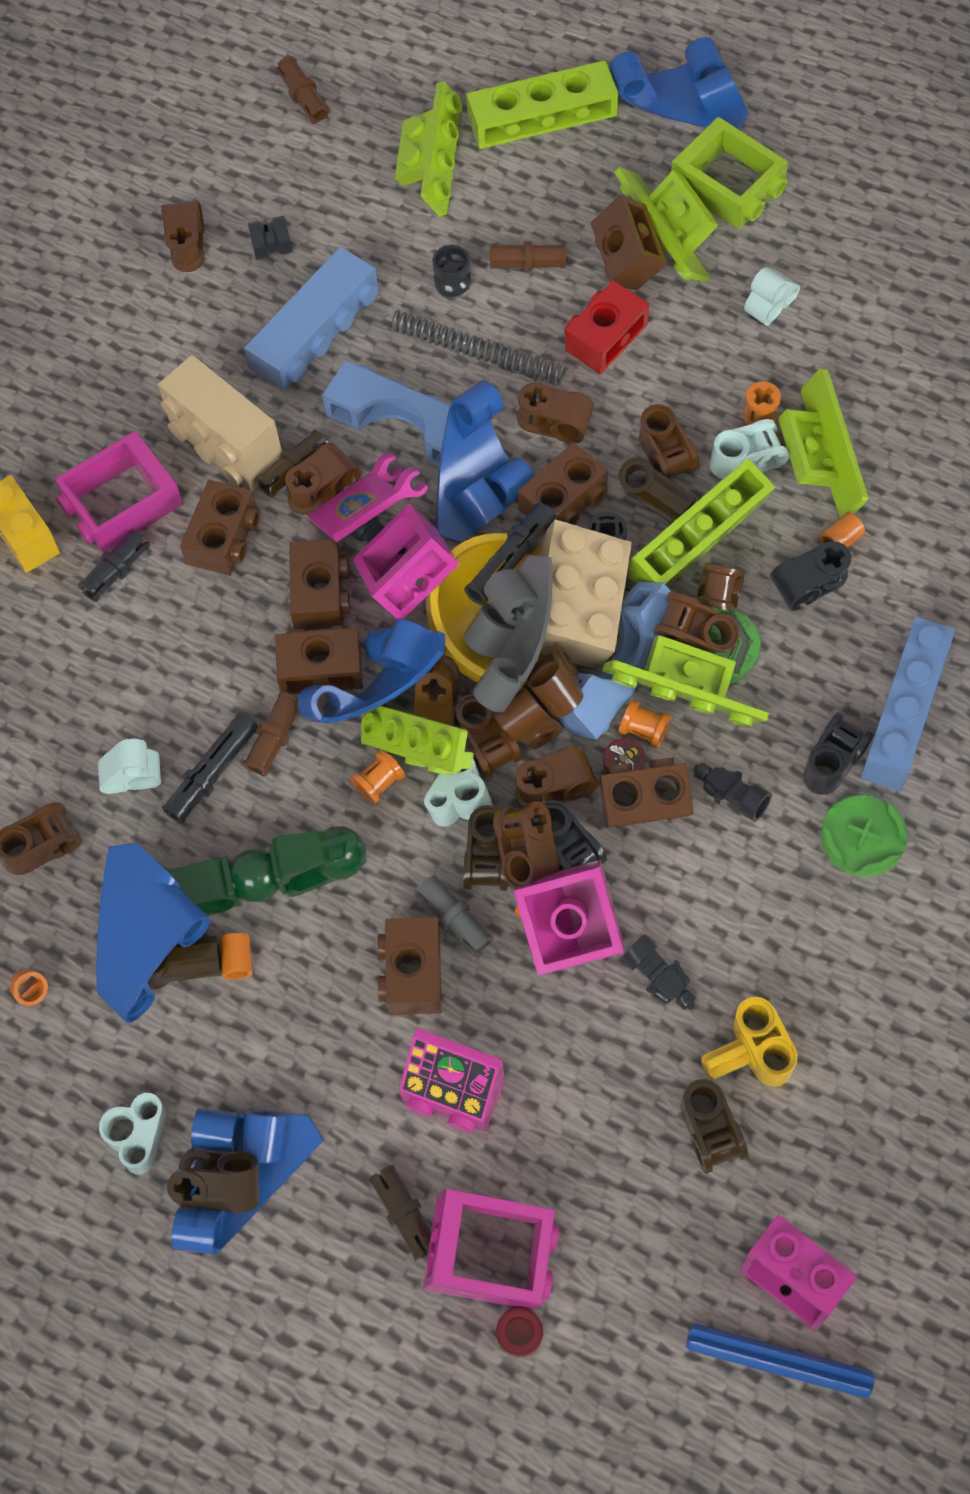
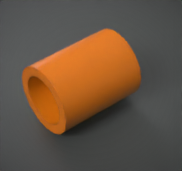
M847 512L822 532L819 539L821 544L836 541L848 548L865 534V527L856 515Z
M230 933L221 936L219 944L222 978L232 980L252 976L250 936L245 933Z

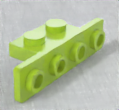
M445 81L436 83L433 110L403 120L395 179L401 185H409L423 180L421 197L439 217L447 215L452 175L455 168L456 145L459 138L460 115L463 109L460 96Z
M619 166L614 173L621 182L619 186L621 192L628 198L646 204L661 248L675 260L674 268L677 273L687 281L693 279L706 283L711 277L693 252L718 227V223L684 175L673 169L659 186L651 192L639 174Z
M820 368L801 388L806 411L786 409L778 417L790 454L797 483L830 487L839 517L841 518L847 512L855 514L868 501V494L828 369Z
M658 635L654 637L644 670L616 660L604 663L602 671L612 674V681L619 685L636 688L638 683L652 688L651 695L657 698L675 701L676 697L691 701L689 708L711 715L717 710L729 714V722L752 728L753 722H767L768 712L725 698L736 662Z
M382 705L367 711L362 719V744L405 757L404 763L428 767V771L453 775V772L459 773L461 769L471 770L474 753L465 750L466 729Z

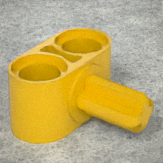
M761 997L745 999L737 1008L733 1021V1032L736 1041L701 1057L703 1069L710 1079L715 1080L748 1065L761 1083L772 1087L781 1086L789 1081L797 1064L798 1055L796 1048L775 1008L769 1001ZM748 1015H757L762 1018L766 1027L761 1030H751L744 1024L743 1018ZM769 1054L779 1055L783 1058L787 1067L779 1071L772 1070L764 1063L763 1057Z

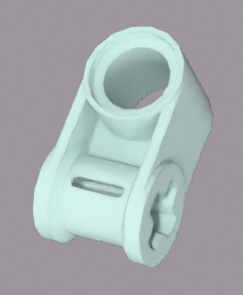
M764 419L751 425L719 433L715 438L710 460L712 473L718 478L724 479L747 458L761 472L783 466L790 458L788 449L780 444L776 435V423L771 419Z

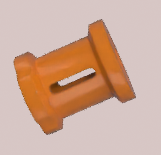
M761 381L752 384L747 389L745 397L747 404L743 412L745 424L751 425L764 419H771L776 423L777 408L781 401L780 390L770 382Z
M633 699L624 713L619 733L623 735L628 733L650 741L651 747L658 749L669 729L672 715L668 713L663 715L657 714L641 707L640 702Z
M379 750L375 754L376 759L360 774L355 773L349 778L354 788L372 805L380 800L379 796L395 781L401 782L406 777L397 761L384 750Z

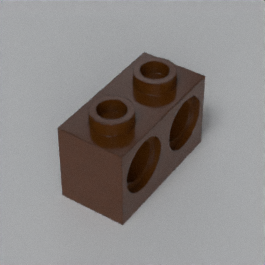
M573 442L518 490V510L527 516L537 503L545 505L557 504L559 505L558 507L551 508L556 515V520L576 525L580 518V513L589 505L596 507L605 498L608 492V470ZM582 479L586 482L576 483L574 480Z
M208 479L180 544L187 565L231 576L235 564H241L245 558L247 550L245 540L249 530L255 531L260 520V508H257L253 491ZM236 511L231 515H224L226 512ZM215 544H223L218 548H210L212 545Z
M674 757L649 761V769L633 771L632 763L607 767L608 774L601 775L598 778L605 828L693 815L686 763L675 765ZM659 778H669L675 783L677 792L672 800H662L657 796L655 783ZM624 783L632 787L635 799L631 806L623 807L614 801L612 791L615 785Z

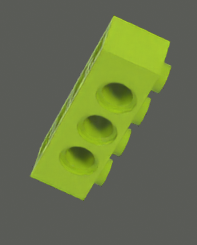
M606 60L466 93L467 115L479 149L617 116L618 91Z
M747 458L638 552L628 564L627 577L634 585L638 581L664 583L668 587L758 509L775 489V486Z

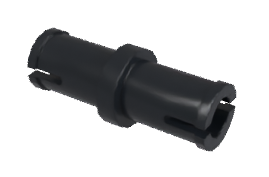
M131 529L111 552L105 551L100 556V563L78 583V588L80 590L86 588L82 593L91 601L97 602L118 578L123 580L128 575V568L145 550H148L150 547L149 542L141 543L146 538L137 530Z

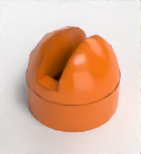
M21 969L15 972L10 980V992L22 1005H36L47 994L48 983L45 977L37 970ZM31 976L35 977L18 992V988Z

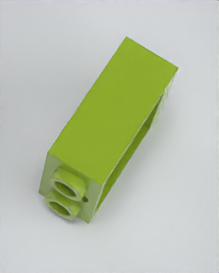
M717 117L672 161L671 171L674 169L684 175L708 210L737 229H740L748 220L751 222L755 221L762 213L765 203L771 197L777 199L783 193L788 183L786 179L787 160L720 117ZM723 151H726L762 175L741 197L702 172Z

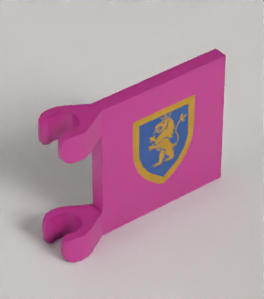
M384 453L378 458L369 474L307 514V517L315 526L338 542L402 498L423 495L428 487L424 482H419L415 487L410 486L412 478L420 474L416 468L409 467L403 470L401 467H396L393 471L388 472V464L397 458L392 453ZM397 481L394 487L386 483Z

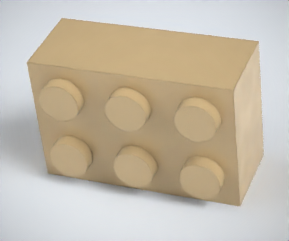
M191 355L158 383L163 400L161 406L168 416L170 423L167 426L170 432L179 441L184 442L187 439L192 443L196 453L207 464L215 462L221 467L224 477L232 485L237 487L241 484L247 490H255L258 487L256 478L281 459L280 454L282 451L275 421L195 356Z
M559 520L553 521L539 540L537 556L552 557L553 577L549 623L540 654H549L552 652L551 646L558 643L567 652L574 664L598 670L615 652L632 542Z

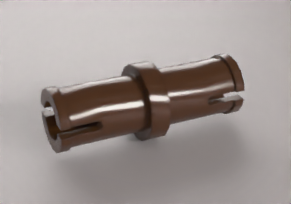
M293 56L281 59L277 63L279 67H276V72L289 88L291 99L295 103L300 104L312 124L328 118L327 113H330V108L316 91L317 85L314 80L304 74Z
M524 241L523 245L490 244V269L523 268V271H532V268H565V244L532 245V241Z
M280 692L266 722H261L256 731L259 735L247 759L243 762V766L249 771L264 777L267 776L268 770L281 745H287L290 739L288 732L299 712L298 698L287 692Z

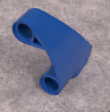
M703 37L694 40L685 50L687 64L665 71L648 73L640 57L634 52L621 53L610 62L609 71L620 97L629 104L652 114L707 128L717 117H720L738 130H740L749 115L728 67L725 66L715 42L711 38Z
M481 380L452 400L444 430L437 488L436 528L442 538L456 543H461L504 512L507 506L518 499V490L534 477L533 471L525 461L518 457L509 460L496 436L491 420L502 411L503 401L497 389L486 380Z
M399 618L396 619L393 627L374 629L366 637L364 646L368 658L384 667L375 681L357 697L330 685L308 686L302 690L298 697L297 704L301 716L311 722L334 723L358 716L390 701L415 684L441 658L445 650V634L440 631L432 632L416 623ZM321 694L326 696L328 702L327 709L323 714L317 709V700Z
M137 842L110 846L108 848L97 936V993L126 1023H132L139 1019L153 1004L155 994L147 982L177 943L183 947L195 943L205 933L211 922L210 917L180 890V885L169 872Z
M198 1108L192 1126V1148L201 1147L209 1150L229 1152L246 1151L256 1155L259 1161L260 1202L255 1209L244 1213H230L224 1210L180 1206L176 1211L172 1227V1249L218 1254L324 1141L323 1136L311 1117L304 1114L267 1110H248L245 1113ZM194 1187L190 1195L194 1194L197 1187Z

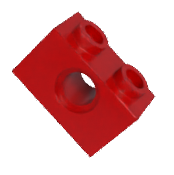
M613 280L603 291L599 290L592 296L588 307L579 316L574 315L568 321L564 329L565 351L599 374H602L648 325L649 303Z

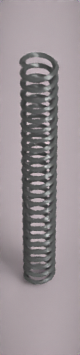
M399 309L394 312L392 325L387 327L388 330L393 328L395 332L400 330L401 334L407 333L409 337L413 335L415 339L427 340L430 344L434 342L436 346L441 344L443 348L448 347L450 351L454 349L457 353L462 351L463 355L469 354L471 358L475 356L478 360L483 358L484 362L490 361L492 365L496 363L499 367L504 365L505 369L511 368L513 372L518 370L520 374L532 375L534 379L539 377L541 381L547 380L549 384L554 381L555 386L561 384L568 370L567 365L564 366L561 379L557 382V375L561 368L560 363H558L554 376L550 380V373L554 365L552 360L549 362L545 377H543V370L547 362L546 358H544L541 362L539 373L536 375V368L540 359L537 356L534 359L531 372H528L532 354L528 355L525 368L521 370L525 358L524 351L520 354L518 366L514 368L518 349L514 350L511 363L507 366L511 347L509 346L506 349L504 361L500 363V357L504 351L503 344L500 345L497 358L493 361V355L497 348L496 342L492 344L490 356L486 359L490 340H486L483 354L479 356V350L483 344L482 337L478 339L476 351L472 354V348L476 341L475 335L471 337L469 349L465 352L469 333H465L462 347L458 349V343L462 337L461 330L457 332L455 345L451 347L455 329L452 328L450 330L448 342L444 344V339L448 333L447 325L442 330L441 340L437 342V336H439L441 331L440 323L435 328L434 338L430 340V334L434 329V321L429 323L427 336L424 338L423 332L428 323L426 318L421 323L420 334L416 335V330L421 321L420 316L416 317L413 332L409 333V328L414 319L413 314L409 315L406 329L403 331L402 325L406 321L407 313H402L399 327L396 328L395 324L400 316Z

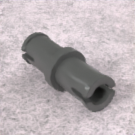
M435 875L429 877L418 887L415 896L420 898L440 919L439 926L444 931L450 930L470 951L473 957L477 956L491 943L494 937L468 912L469 906L464 901L458 902L438 881Z

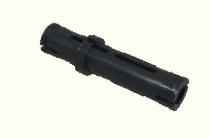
M543 503L535 504L532 511L519 525L512 526L507 533L508 539L488 560L475 578L464 588L470 600L478 605L483 606L489 599L484 593L485 584L501 563L505 560L497 572L506 569L513 570L526 554H532L536 550L538 540L553 521L556 520V515L549 506Z
M238 712L193 770L188 769L182 776L184 781L167 802L162 805L163 811L174 821L183 824L204 796L209 797L214 791L213 784L235 759L253 734L257 732L258 724L247 714Z

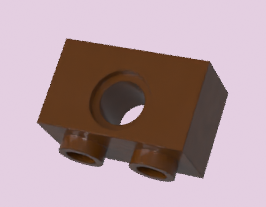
M619 195L590 222L596 238L595 244L600 250L606 267L605 273L610 282L614 280L621 286L637 290L667 265L646 204Z
M333 539L289 542L290 615L294 629L320 630L333 626H343V614H350L349 590H342V579L349 578L348 555L340 554L339 544ZM318 583L328 584L323 588H313Z
M333 626L327 630L320 631L293 629L284 634H275L277 681L281 692L300 694L302 690L312 685H330L341 690L363 689L361 644L358 628ZM317 655L328 656L321 662L311 661Z
M438 917L385 919V934H378L377 936L378 959L386 960V975L378 976L379 1002H386L389 1015L442 1013L441 951ZM406 960H416L421 964L419 969L411 974H405L398 970L400 964Z

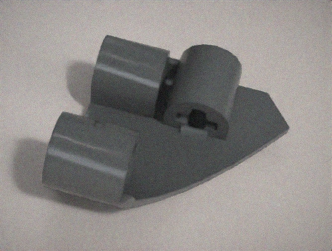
M528 556L519 570L506 569L491 576L484 587V593L490 600V603L484 604L464 633L466 644L476 653L487 657H497L492 660L484 675L473 689V694L477 701L494 712H504L528 678L540 654L549 623L552 603V557Z

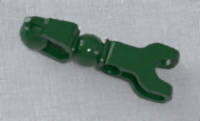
M331 826L322 832L313 831L277 836L273 838L272 844H269L270 852L263 849H247L239 853L232 863L225 856L221 859L205 860L173 869L161 866L177 881L181 887L180 890L208 916L228 911L236 906H242L241 899L249 902H264L273 897L279 888L284 895L288 894L295 897L336 880H346L356 875L366 863V847L361 836L354 830L345 826Z

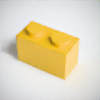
M12 475L1 480L0 536L25 573H28L60 554V551L51 531Z

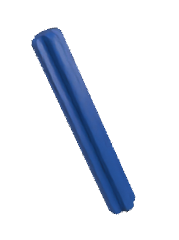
M696 1323L692 1324L689 1328L686 1348L689 1351L862 1398H868L872 1394L875 1379L874 1373L870 1370Z

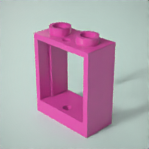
M136 431L55 478L61 493L56 496V499L62 510L68 517L75 514L80 521L76 526L87 544L95 541L103 553L115 547L131 529L139 532L183 505L177 484ZM135 466L154 493L99 526L80 501V498Z
M410 503L352 559L371 596L396 619H404L459 565V562L437 528ZM402 548H406V552L404 554H398V552ZM417 579H424L423 584L416 585Z
M451 1189L444 1190L436 1199L422 1290L516 1308L523 1307L530 1310L543 1305V1299L547 1300L550 1295L553 1282L552 1271H547L549 1252L553 1253L555 1251L559 1236V1226L553 1224L555 1210ZM462 1210L535 1224L526 1289L453 1276Z
M779 1214L750 1250L740 1270L742 1274L814 1332L829 1317L858 1278V1276ZM781 1286H789L791 1294L788 1296L782 1295L780 1292Z

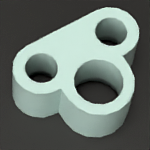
M764 267L752 281V292L746 300L744 310L767 326L781 313L783 308H786L797 297L800 286L781 272Z
M126 739L119 742L98 761L100 791L105 794L125 792L128 789L156 788L161 784L159 753L147 749L146 742L140 739Z
M473 759L471 770L461 769L459 773L453 772V775L439 774L427 792L424 804L434 823L445 827L454 824L459 817L469 820L472 812L478 807L492 805V798ZM471 792H478L473 799L462 800L465 795Z
M143 1093L133 1100L130 1108L114 1107L102 1116L99 1122V1132L102 1139L113 1150L119 1152L121 1163L131 1173L143 1174L153 1167L167 1111L156 1095ZM147 1107H156L157 1113L154 1117L148 1120L143 1119V1112ZM120 1120L132 1121L134 1125L133 1131L127 1139L123 1141L112 1140L111 1129L116 1122ZM137 1150H144V1159L137 1164L131 1163L132 1154Z

